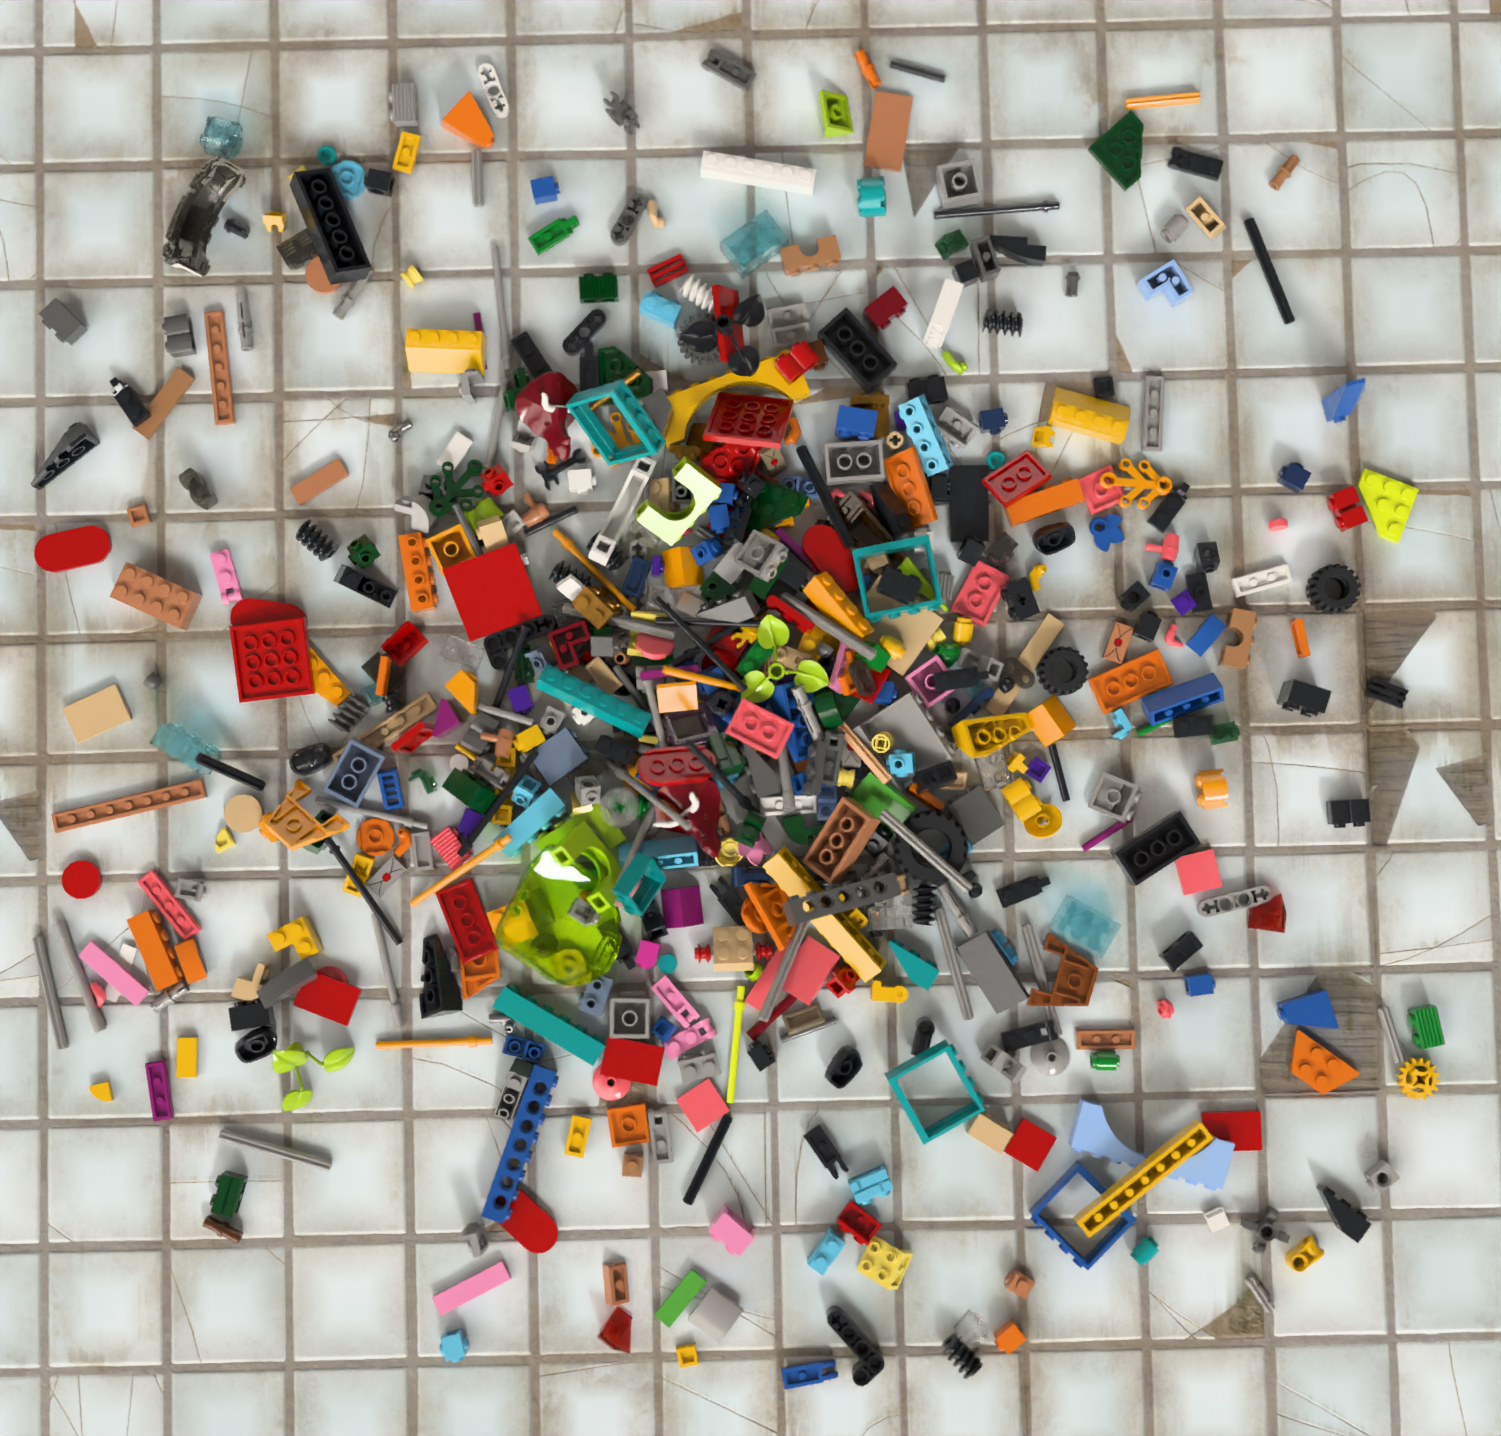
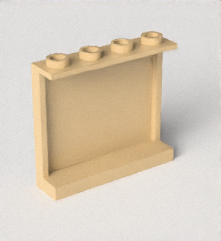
M882 575L877 578L867 592L870 613L906 606L876 591ZM917 597L914 604L925 601ZM861 601L857 609L865 618L863 603ZM928 609L920 610V613L914 615L903 613L901 617L895 619L884 617L882 621L870 623L874 631L865 641L878 644L882 635L885 634L904 642V647L907 650L902 659L899 657L897 660L890 658L887 662L888 667L903 676L944 619L941 618L942 614L939 611H928Z

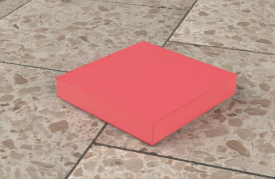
M1111 464L1078 479L1085 497L1084 501L1091 516L1118 504L1119 499L1125 495L1121 486H1113L1106 489L1100 484V477L1105 472L1115 474ZM1104 479L1105 483L1109 484V480Z
M1213 849L1183 855L1175 861L1183 895L1222 887Z
M709 1077L676 1099L697 1133L730 1111Z

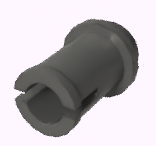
M1068 272L1067 276H1065V279H1067L1065 296L1073 297V295L1077 297L1078 280L1081 278L1078 272Z

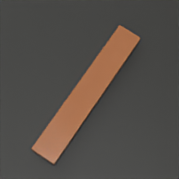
M223 310L204 312L215 425L236 424L225 312Z

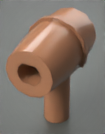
M529 492L524 494L523 497L530 510L523 514L521 518L529 528L539 522H543L550 515V511L544 503L537 505Z
M506 728L499 729L498 735L482 731L480 739L496 742L495 755L507 758L513 744L514 732Z

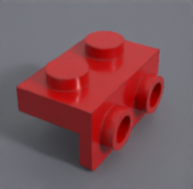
M408 620L392 636L386 639L381 648L402 668L429 640Z
M851 1199L836 1218L837 1226L843 1232H850L854 1235L853 1239L860 1245L865 1244L869 1246L870 1240L882 1226L880 1221Z

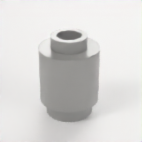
M1175 214L1162 227L1161 237L1168 243L1176 241L1189 228L1188 219L1184 215Z

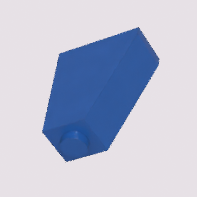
M1317 989L1277 1003V1015L1283 1022L1332 1029L1339 1028L1327 990Z

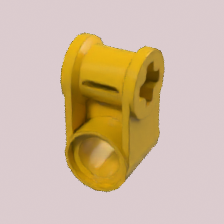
M1309 1235L1286 1253L1285 1263L1293 1270L1303 1272L1315 1261H1318L1325 1252L1314 1242V1237ZM1299 1257V1263L1293 1265L1294 1259Z

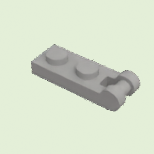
M661 1107L659 1110H654V1108L648 1109L653 1164L672 1163L673 1154L667 1107ZM662 1117L663 1123H655V1118Z

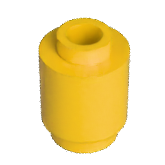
M957 617V621L954 623L953 640L958 645H968V642H972L974 627L972 618Z
M883 634L878 642V645L894 660H897L898 657L902 659L907 650L904 647V642L891 635Z

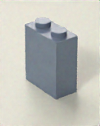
M565 727L534 749L539 753L534 760V764L550 786H553L589 760L587 756L590 754L584 745L580 746L576 739L579 737L573 729L569 730Z

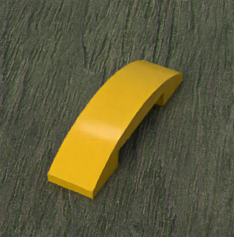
M511 748L507 758L496 756L495 766L498 765L509 772L511 778L516 773L517 749ZM495 788V794L499 796L502 790ZM511 791L494 814L491 824L510 825L512 823L514 802L510 799L514 792Z

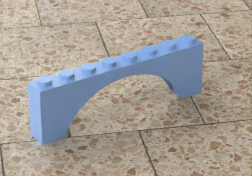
M1080 1098L1068 1144L1073 1147V1151L1079 1153L1088 1151L1091 1152L1092 1156L1101 1159L1103 1156L1109 1157L1110 1161L1121 1164L1122 1161L1127 1162L1132 1168H1135L1148 1157V1155L1130 1149L1116 1138L1106 1121L1103 1107L1099 1103ZM1213 1136L1209 1145L1204 1149L1202 1147L1166 1177L1178 1180V1177L1186 1179L1185 1182L1192 1185L1201 1183L1204 1184L1205 1188L1216 1191V1188L1223 1190L1235 1144L1232 1141H1224Z

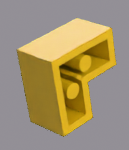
M308 916L300 917L267 934L275 952L294 945L301 960L306 957L310 958L324 950Z

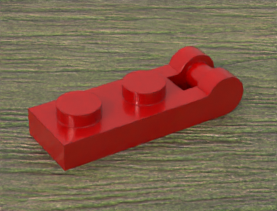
M771 595L767 598L766 607L768 610H776L781 613L780 617L782 619L795 623L796 628L802 633L807 632L810 634L813 631L815 624L778 597Z

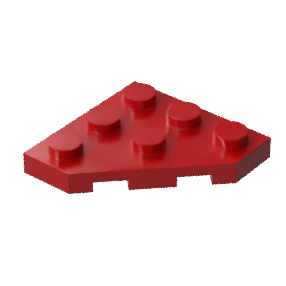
M722 443L701 456L699 467L718 482L733 484L743 468L755 474L760 459L758 451L763 447Z

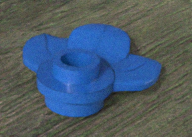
M1109 514L1104 518L1096 517L1089 523V531L1094 535V544L1100 550L1108 552L1110 543L1124 541V535L1117 527L1122 521L1121 517ZM1100 524L1101 530H1096L1095 525Z

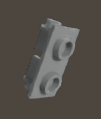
M477 756L474 761L476 764L469 768L476 777L484 778L490 782L492 787L501 790L508 784L507 782L511 778L509 772L498 765L494 771L491 770L494 763L483 756Z

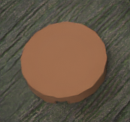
M319 256L312 259L307 265L305 271L306 281L317 293L330 294L342 285V283L330 285Z

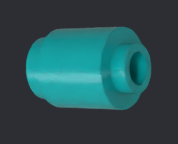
M1144 1236L1132 1249L1133 1252L1130 1255L1143 1266L1144 1263L1147 1264L1159 1252L1157 1249L1159 1244L1152 1237L1147 1239Z

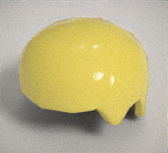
M727 837L720 840L722 848L719 850V856L715 858L720 866H735L742 860L743 856L738 854L737 847L739 842L735 841L736 838Z

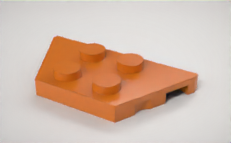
M749 882L743 885L779 951L786 949L788 946L786 943L789 937L793 935L796 926H788L782 905L788 901L787 893L781 890L778 884H753V882Z
M499 950L466 964H463L460 958L463 1000H468L501 977Z
M1295 1030L1294 1047H1292V1061L1289 1068L1291 1073L1323 1095L1359 1076L1360 1073L1300 1030Z

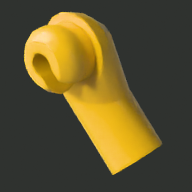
M1036 564L1028 574L1032 592L1041 590L1039 579L1047 571L1045 564Z

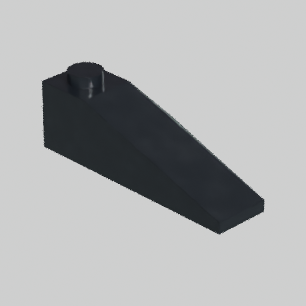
M78 422L68 428V431L64 433L31 482L32 487L41 490L100 444L87 425Z

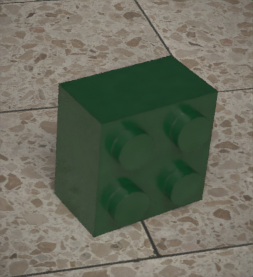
M455 767L441 786L466 806L485 815L498 797L494 793L496 791L495 788L487 783L485 784L483 779L476 777L465 768L461 771Z

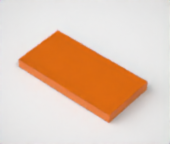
M916 446L883 459L889 485L908 511L913 529L939 520Z
M1158 648L1087 679L1102 714H1106L1174 683Z

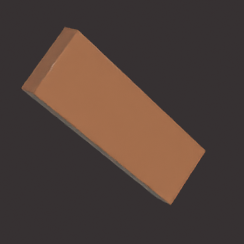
M336 459L291 487L290 491L301 506L345 479L349 474L340 459Z
M1076 1029V1049H1136L1135 1029Z

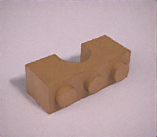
M836 235L817 239L816 246L818 252L813 256L803 255L799 244L780 248V258L785 276L790 275L794 277L800 275L803 271L814 272L819 270V267H834L838 265L841 260V254Z
M1238 608L1228 610L1225 628L1237 633L1238 643L1235 647L1228 645L1221 647L1218 666L1243 670L1246 669V666H1249L1251 656L1248 655L1249 648L1254 643L1252 632L1256 628L1258 621L1257 617H1255L1256 612Z

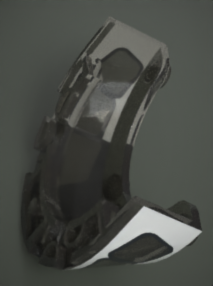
M219 155L209 159L202 166L203 171L199 174L196 173L189 183L191 189L189 192L187 191L186 196L182 195L165 236L168 243H165L162 251V256L166 257L163 260L164 263L201 277L206 276L210 270L209 259L206 256V247L212 238L211 230L219 221L218 215L230 196L238 188H242L246 182L244 177L246 170Z

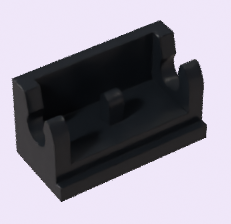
M951 760L915 772L913 782L917 783L916 792L917 795L953 784L958 777Z
M1186 931L1158 956L1174 972L1194 953L1200 950L1203 945L1191 931Z

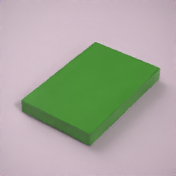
M872 770L849 796V798L856 800L878 818L879 814L886 809L902 824L917 807L916 804L890 783L883 784ZM881 819L880 823L886 826L892 833H895V831Z

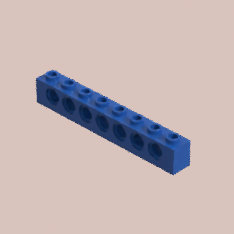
M537 1063L534 1064L481 1217L501 1224L506 1219H510L513 1211L510 1205L512 1200L516 1201L520 1189H517L519 1181L523 1182L526 1170H523L526 1162H530L533 1154L530 1151L532 1143L536 1144L540 1134L536 1131L539 1124L543 1125L546 1114L543 1113L545 1106L549 1107L553 1095H550L552 1087L556 1088L559 1076H556L557 1070ZM538 1082L545 1083V1092H539L536 1089ZM531 1101L539 1103L540 1108L538 1111L531 1110ZM531 1120L533 1128L530 1130L525 1129L523 1121ZM517 1139H524L526 1147L519 1148L516 1144ZM511 1158H517L520 1161V1165L518 1167L511 1166ZM506 1176L511 1177L513 1185L506 1186L503 1178ZM497 1196H504L506 1198V1204H498L496 1200Z

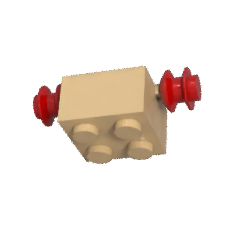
M747 926L713 927L712 951L708 943L705 947H701L698 944V948H694L695 959L699 960V963L701 959H706L707 963H709L711 955L714 957L715 972L753 970V955L755 953L759 961L761 957H766L769 960V957L772 956V945H768V941L765 945H761L758 941L755 947H753L752 931Z

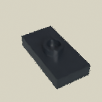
M1200 572L1186 575L1187 589L1198 604L1192 609V613L1212 610L1206 573Z

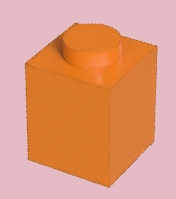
M1012 1319L993 1333L996 1338L994 1341L1001 1352L1005 1350L1008 1355L1027 1340Z

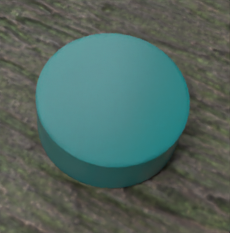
M326 145L318 150L317 158L322 165L332 166L337 161V153L334 148Z
M993 451L986 458V465L992 471H996L1005 465L1006 462L1004 454L1000 451Z
M663 954L658 960V968L663 973H672L677 967V959L672 954Z

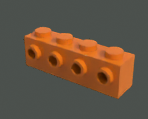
M421 531L398 536L410 608L413 613L437 609L436 604H439L437 592L434 593L433 585H436L435 576L430 571L432 559L430 555H427L426 548L428 545L426 539L428 538Z

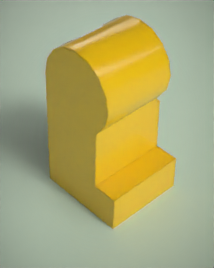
M872 979L871 1000L902 1003L907 999L908 991L902 985L882 986L880 980Z

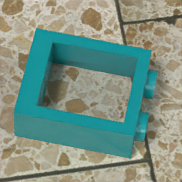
M637 852L612 891L616 895V900L624 906L625 912L642 917L666 881V877L653 858ZM645 875V879L643 880V882L631 898L630 894L632 893V891L634 890L642 876Z

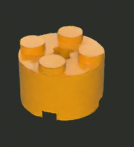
M1223 768L1198 771V775H1194L1195 787H1199V794H1196L1197 806H1202L1203 809L1228 807V803H1224V799H1228V787L1226 777L1221 776V772H1224Z

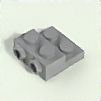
M754 529L733 562L737 566L751 572L754 576L768 582L769 579L776 576V568L780 562L786 560L789 549L781 542Z
M1103 772L1088 807L1126 824L1127 820L1131 821L1135 810L1132 808L1135 802L1139 803L1141 800V788L1138 785Z

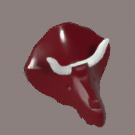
M550 371L526 384L516 395L515 408L521 421L535 435L544 438L548 442L549 449L553 451L554 456L566 461L571 451V437L568 436L567 429L575 420L566 404L575 393H578V390L564 374Z
M709 778L699 783L660 786L656 796L691 823L692 828L689 831L685 830L655 804V823L653 826L672 832L688 834L696 839L706 854L717 858L719 850L722 848L721 837L717 832V824L720 820L721 797L719 787L714 779Z

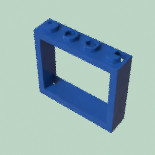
M1076 1161L1031 1207L1029 1212L1032 1215L1030 1219L1038 1227L1042 1225L1046 1229L1044 1233L1052 1241L1056 1239L1060 1243L1058 1247L1066 1255L1070 1253L1074 1257L1072 1260L1080 1268L1084 1266L1089 1270L1137 1219L1125 1209L1120 1213L1123 1218L1083 1257L1039 1213L1077 1173L1100 1195L1107 1190Z

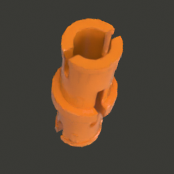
M864 49L857 51L854 54V58L860 66L861 74L865 76L871 89L879 87L882 81L875 71V65L870 62Z

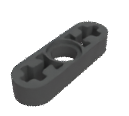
M634 194L630 197L611 230V240L615 245L622 246L628 241L644 213L647 204L643 195ZM639 200H641L642 206H637L635 212L638 214L636 215L633 212V209L635 208L634 201L638 202ZM631 215L634 221L631 224H625L623 218ZM621 226H622V227L624 228V230H623V232H622V236H623L624 238H623V239H622V238H619L618 240H616V235H615V234H620V232H621V230H622V228H621Z

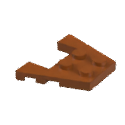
M1047 933L1042 950L1061 956L1051 994L1031 988L1030 997L1026 1005L1088 1006L1099 969L1080 954L1070 949L1064 942L1058 940L1052 933Z

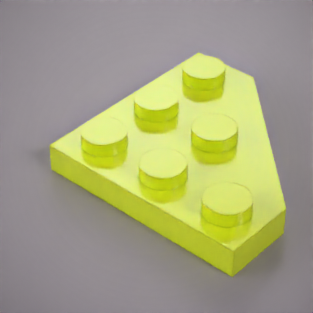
M1365 468L1362 470L1356 486L1358 493L1361 494L1365 502L1364 506L1370 519L1372 518L1378 536L1398 543L1419 489Z

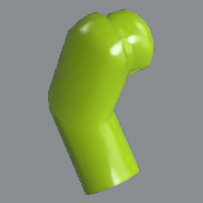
M949 350L942 353L941 356L944 361L957 374H963L968 369L965 361L958 363Z

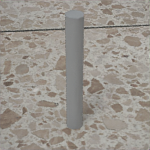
M478 704L477 709L526 725L533 726L535 721L533 718L487 704Z

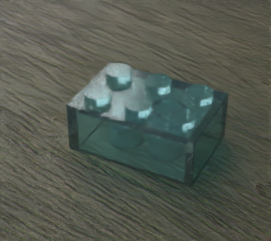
M766 209L720 242V250L741 279H744L779 254L780 248L788 247L789 239Z
M161 723L149 743L198 774L210 775L213 770L197 764L195 758L198 753H203L219 760L222 754L217 752L219 749L212 744L202 743L201 737L185 732L186 728L177 723Z
M1066 895L1050 922L1048 929L1102 959L1121 925L1071 895Z

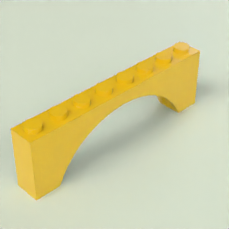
M789 349L779 352L778 356L762 358L757 372L750 377L738 376L729 370L725 372L724 376H713L708 378L705 383L700 384V382L691 384L686 390L677 389L671 392L672 395L667 396L673 410L665 439L667 449L670 448V445L685 443L688 426L696 411L710 397L725 389L753 385L774 390L787 399L794 400V402L810 397V390L804 374L794 383L788 385L774 368L775 360L784 353L786 355L789 353Z

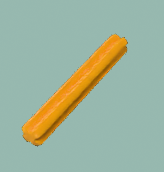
M1200 92L1127 98L1125 100V108L1131 110L1198 103L1200 101Z

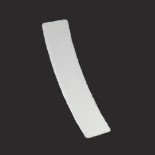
M122 944L117 962L127 971H130L137 949ZM108 983L104 991L106 999L117 1002L120 992Z

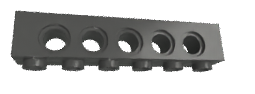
M887 871L876 873L877 877L870 878V875L858 878L859 882L853 883L852 880L843 882L841 887L835 888V885L824 887L823 892L818 893L817 890L806 892L805 897L800 898L799 894L788 897V901L782 904L788 926L902 895L895 872L888 874ZM875 883L879 886V892L874 889ZM857 888L862 891V897L857 895ZM839 893L844 895V902L839 899ZM821 898L827 901L826 907L821 904ZM804 902L809 906L808 912L803 908Z

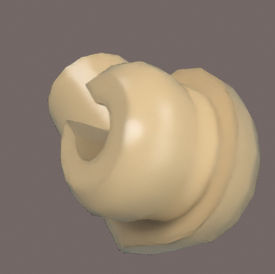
M654 200L648 201V217L653 227L657 229L658 227L663 228L665 220L663 217L658 218L657 202Z

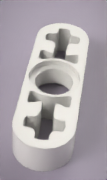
M482 64L478 68V75L492 111L496 117L504 118L509 114L510 108L495 69L491 64ZM485 70L490 72L489 75L492 81L488 82L486 75H484ZM493 86L499 88V92L496 95L488 93L489 89ZM497 100H500V103L503 107V111L501 112L498 109V105L496 103Z

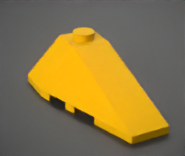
M815 606L814 610L822 615V613ZM815 625L810 634L807 632L803 634L797 650L811 655L819 661L821 658L817 653L819 643L823 641L834 650L831 654L836 656L840 640Z

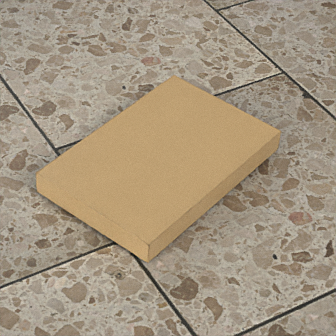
M117 684L62 708L77 743H82L132 720V716Z

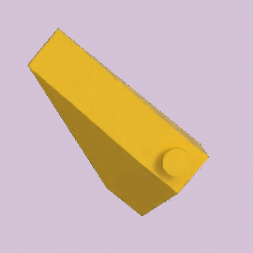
M1026 712L962 720L953 726L951 731L956 747L969 757L975 758L992 754L1031 731Z

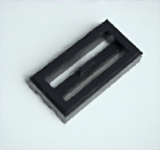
M1370 677L1364 695L1402 709L1403 702L1406 700L1405 696L1409 690L1375 677ZM1373 683L1401 693V695L1374 686ZM1371 689L1375 690L1377 692L1396 698L1399 701H1392L1390 699L1371 693L1370 691Z

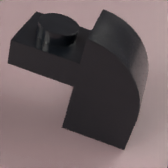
M653 899L641 917L650 941L668 935L656 900Z

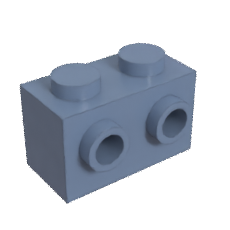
M592 971L591 975L587 974L584 986H587L585 993L580 994L577 1003L580 1005L579 1010L602 1017L615 978Z

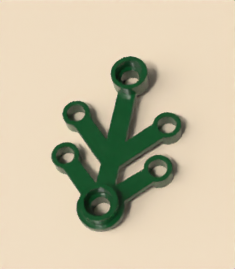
M479 460L469 461L467 470L455 484L453 483L452 475L454 465L448 461L443 463L442 472L445 475L447 493L442 498L440 492L442 479L438 475L431 476L430 485L433 490L434 499L429 504V511L433 516L442 517L448 511H454L452 506L457 503H449L452 498H481L484 495V488L481 485H475L471 489H461L472 476L477 477L482 473L483 465ZM472 465H478V468L475 469ZM449 466L451 469L446 470L444 467ZM436 479L439 483L434 484L432 481ZM479 489L482 492L478 494L475 492V490ZM464 498L461 502H458L463 511L471 510L472 501L470 499ZM463 503H468L470 506L464 507ZM436 505H441L442 508H441V509H437L435 506H436Z

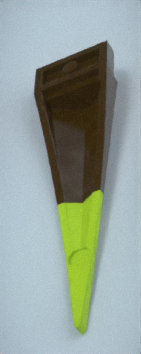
M849 490L836 505L854 542L861 548L896 541L871 507L853 490ZM827 516L826 519L832 524L829 516ZM905 551L887 554L890 563L886 564L887 567L891 568L894 566L902 570V573L907 576L912 574L920 578L922 582L920 592L929 599L935 600L932 586ZM944 602L942 606H939L944 611H949V608L946 606Z

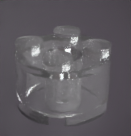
M624 786L614 787L601 798L599 804L600 815L609 826L625 827L631 824L638 816L641 807L640 799L630 788ZM618 802L620 803V805L624 804L625 806L622 809V811H620V809H616L615 807L616 805H618Z

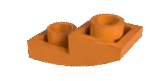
M191 938L175 944L174 947L188 984L206 978L207 972L201 961L194 939Z

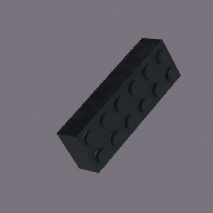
M331 168L294 172L290 188L330 285L366 279L370 272L371 264Z

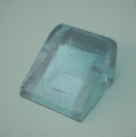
M979 680L980 685L963 688L962 691L971 699H974L985 685L982 680Z
M377 683L363 687L361 690L370 705L373 706L383 702L382 697H384L375 695Z

